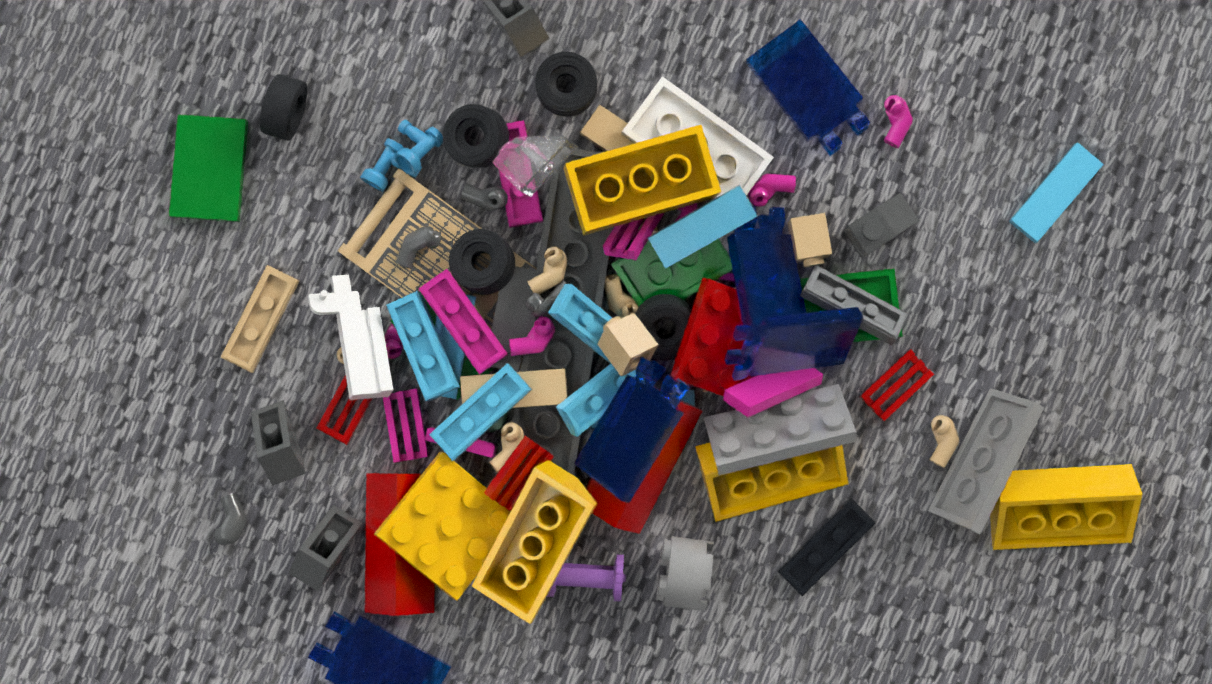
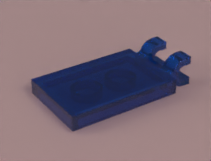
M801 19L746 59V64L806 141L809 142L816 136L830 157L839 151L843 144L841 139L833 132V129L847 121L857 137L869 128L867 126L870 124L869 119L857 107L863 101L862 95Z
M783 207L770 208L769 215L755 217L734 229V233L727 237L745 337H803L810 333L804 298L800 297L802 288L791 234H782V229L785 225V211ZM757 220L760 228H755Z
M858 307L763 318L760 326L739 325L735 327L733 338L735 341H745L741 350H727L724 360L727 365L737 364L732 373L734 380L744 379L748 375L752 377L842 365L845 363L864 317Z
M644 357L640 359L636 367V377L627 374L574 462L576 466L617 498L630 503L683 416L684 412L677 408V406L691 388L679 378L676 380L672 376L667 375L661 385V389L658 390L654 385L663 375L666 368L656 361L651 362Z
M336 611L333 612L325 626L342 635L336 648L332 651L317 641L308 656L309 659L329 668L325 679L334 684H442L451 669L450 664L362 615L359 616L354 624Z

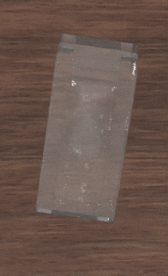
M563 135L515 137L499 149L498 156L492 163L518 191L531 197L573 154L578 146Z

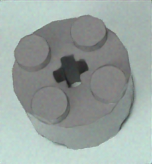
M671 536V540L664 539L660 565L667 566L666 575L660 574L656 600L663 601V606L706 611L707 601L701 600V597H705L706 590H710L714 554H707V551H712L713 541Z

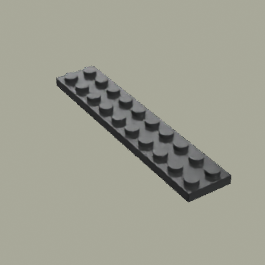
M556 146L536 276L543 273L546 250L550 247H558L567 257L563 281L575 286L601 308L609 256L605 255L602 246L614 227L583 236L564 173L565 163L601 152ZM556 286L539 295L545 299ZM531 311L529 312L526 337L534 326L536 319L539 318L531 315ZM548 314L544 317L552 320L555 327L554 336L543 352L522 356L520 372L566 369L567 393L569 397L589 381L594 350ZM557 405L514 408L512 422L522 428L524 436H527L554 456L551 462L574 475L580 435L576 437L569 432L556 409ZM533 449L529 451V453L526 455V457L519 466L523 464V462L526 460V458L529 456ZM510 477V479L508 480V482L505 484V486H504L502 489H505V487H506L507 484L510 482V480L512 479V477Z

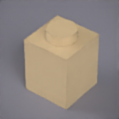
M825 213L791 218L787 224L794 263L803 262L804 267L825 264L824 258H828L832 254Z
M635 313L623 318L616 316L604 325V331L597 344L620 376L648 364L658 346V343Z

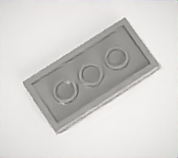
M839 384L803 392L750 417H746L736 409L703 417L719 475L858 441L856 429Z
M990 388L928 511L940 518L981 534L1033 429L1037 425L1044 407L1034 401Z

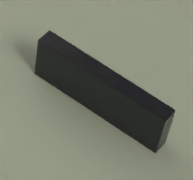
M849 498L777 572L803 596L876 522L852 498Z

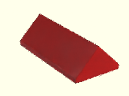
M641 380L586 486V490L597 503L592 514L614 528L640 534L703 411Z
M366 473L365 613L391 616L435 613V584L374 535L422 473Z

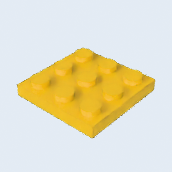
M442 451L436 455L374 535L453 600L457 601L478 575L510 511L485 495L486 487Z

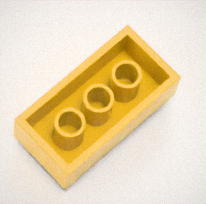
M702 125L565 163L564 173L583 236L716 198L721 193Z

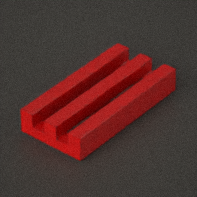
M909 349L859 397L883 422L922 387L934 373ZM910 360L913 366L880 397L873 401L870 396ZM919 370L923 375L890 406L882 411L880 406Z
M346 375L316 429L348 445L373 398L362 400L344 435L339 432L357 399H348L333 429L329 428L327 425L348 389Z
M524 436L486 488L484 494L511 512L534 467L548 460L551 461L554 456L533 440ZM533 449L529 456L526 458V460L523 462V464L519 466L526 457V455L529 453V451ZM510 477H512V479H511L510 482L507 484V486L505 487V489H504V490L502 491V493L499 495V493H500V491L502 490V488H503V487L505 486V484L508 482V480L510 479Z

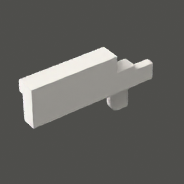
M349 275L332 276L330 280L333 293H327L326 290H323L318 294H309L308 301L311 311L317 315L336 314L350 400L389 397L393 391L380 308L374 307L361 310L359 292L351 291Z

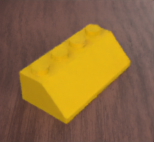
M710 442L695 446L715 522L848 485L843 445L723 475L718 474Z
M549 460L534 467L471 586L529 624L534 621L597 504L577 477Z
M1132 464L1013 470L990 514L993 550L1132 543L1143 495Z

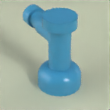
M403 120L398 126V131L403 135H407L416 145L412 149H400L394 155V159L405 173L414 175L421 168L420 159L433 147H440L443 144V135L434 127H430L424 133L419 128L412 126V123Z
M389 138L386 139L384 143L386 148L374 168L365 169L360 176L362 181L384 192L388 185V179L385 175L390 166L393 165L401 169L397 165L394 155L404 148ZM421 166V168L419 169V171H417L414 175H410V176H412V177H414V178L416 179V177L418 176L420 170L422 169V166Z

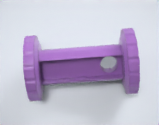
M617 554L614 566L564 563L547 597H554L557 585L613 589L614 601H621L622 582H626V574H623L624 555Z

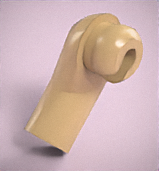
M548 248L544 254L543 273L527 281L533 293L541 294L563 281L567 257L560 248Z
M617 274L606 276L604 288L610 310L621 318L636 313L639 307L634 299L622 290L620 277Z
M938 415L931 422V428L938 445L929 460L945 468L959 444V436L952 419L947 416Z
M514 422L506 423L502 427V451L489 462L497 473L524 438L522 428Z

